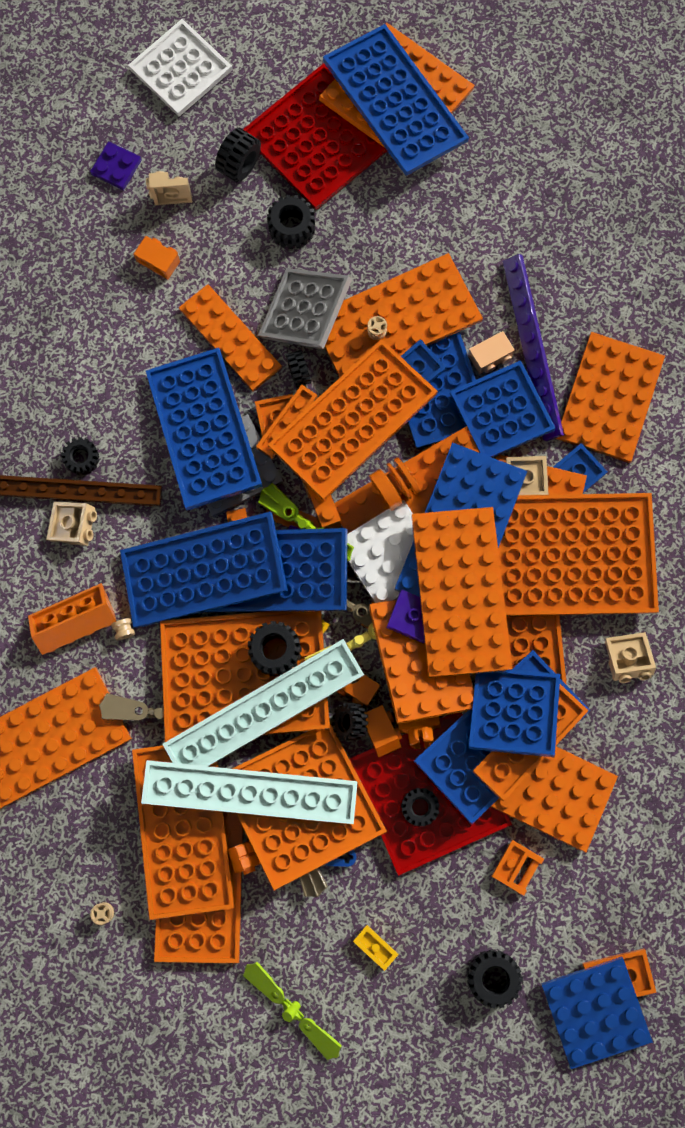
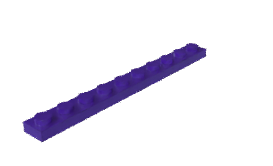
M517 254L504 260L503 266L528 375L556 428L555 431L542 436L543 441H550L564 436L523 255Z

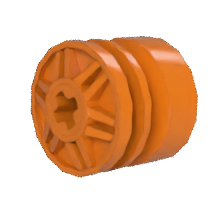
M398 457L393 459L397 467L396 469L390 463L386 464L389 474L386 475L381 469H378L369 475L377 492L391 511L403 504L400 497L402 493L409 500L412 498L408 489H411L415 495L420 493L415 476L409 467Z

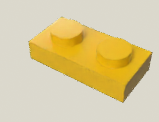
M368 925L353 940L384 971L399 955Z

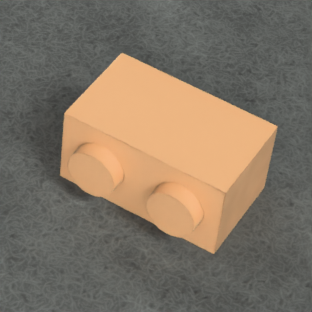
M502 331L470 348L468 357L479 374L483 372L487 374L493 371L496 365L500 363L504 365L511 361L515 350Z

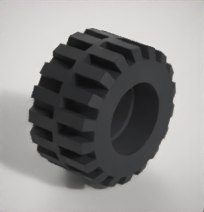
M236 128L230 132L218 150L215 161L216 170L234 182H241L249 175L258 160L261 149L260 140L241 128Z
M286 195L284 199L283 197L278 198L279 202L274 201L272 203L273 207H269V214H267L271 238L274 239L277 245L280 243L283 248L288 246V249H293V246H296L298 249L301 248L300 244L305 246L308 244L307 239L311 241L313 238L312 234L315 233L314 210L311 209V204L309 202L306 203L304 198L299 199L297 195H294V198H291L290 195ZM287 217H297L302 221L298 226L292 228L281 224Z
M270 621L271 624L263 623L262 628L257 627L255 629L256 633L251 634V641H248V654L253 664L262 673L269 674L270 676H275L276 674L280 676L298 665L297 661L301 658L300 652H302V647L297 634L290 626H286L282 622L277 624L275 621ZM276 638L284 640L287 648L282 657L271 660L264 656V646L268 641Z
M493 949L488 952H480L481 955H476L474 961L470 962L469 971H467V983L470 991L484 1006L488 1005L490 1008H504L505 1004H512V1000L514 998L517 999L519 996L518 992L522 990L521 982H523V977L520 973V967L508 954L502 951H495ZM492 966L501 967L507 975L505 985L497 991L487 990L482 983L484 972Z

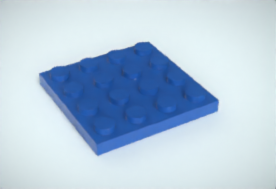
M521 361L450 391V396L465 426L468 427L479 452L494 458L556 429Z
M521 670L476 673L469 749L555 757L560 674Z
M623 957L541 983L571 1069L653 1043Z

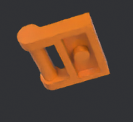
M511 839L491 876L524 896L527 892L526 887L539 864L542 865L544 858ZM529 857L532 861L517 885L514 883V880L526 858Z

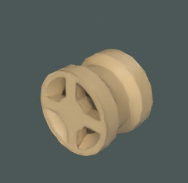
M380 316L372 317L368 321V335L373 340H381L386 336L387 322Z
M130 618L111 624L112 629L116 632V640H123L135 635L134 629H131L130 626L132 623Z
M106 902L95 905L90 914L92 921L97 925H104L110 922L114 917L112 905Z

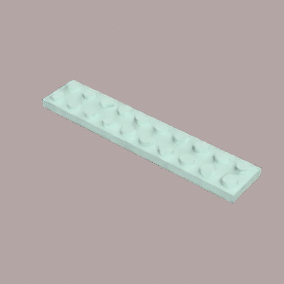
M342 639L163 743V746L172 763L210 766L364 676V673L346 642Z
M147 760L141 804L354 824L357 781Z

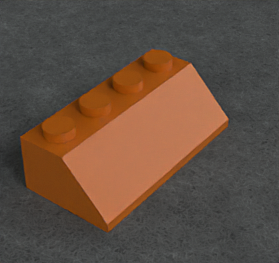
M102 583L28 616L31 638L42 655L53 652L66 644H71L79 638L89 636L99 629L109 627L117 621Z

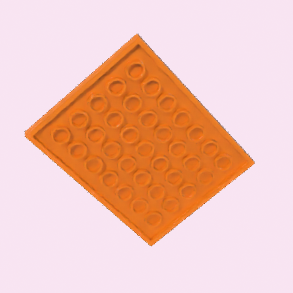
M652 493L518 495L498 548L506 616L647 614L659 612Z
M256 612L160 621L165 742L279 677L278 674L270 676L269 674L262 673L251 661V657L248 654V641H251L250 636L256 633L255 629L257 627L262 628L263 623L271 624L270 621H275L277 624L282 622L286 626H290L297 634L302 647V652H300L301 658L297 661L299 665L305 661V657L324 649L322 612ZM272 639L264 646V656L271 660L278 659L286 652L287 645L282 639ZM328 697L263 735L330 729Z

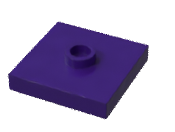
M401 589L386 628L424 644L420 597Z

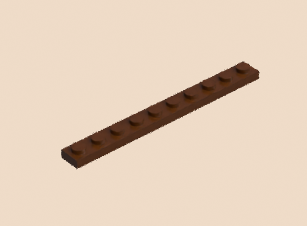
M0 475V496L161 507L163 487L160 485Z

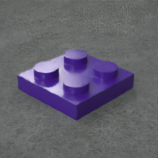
M108 141L90 173L124 190L142 159L140 156Z

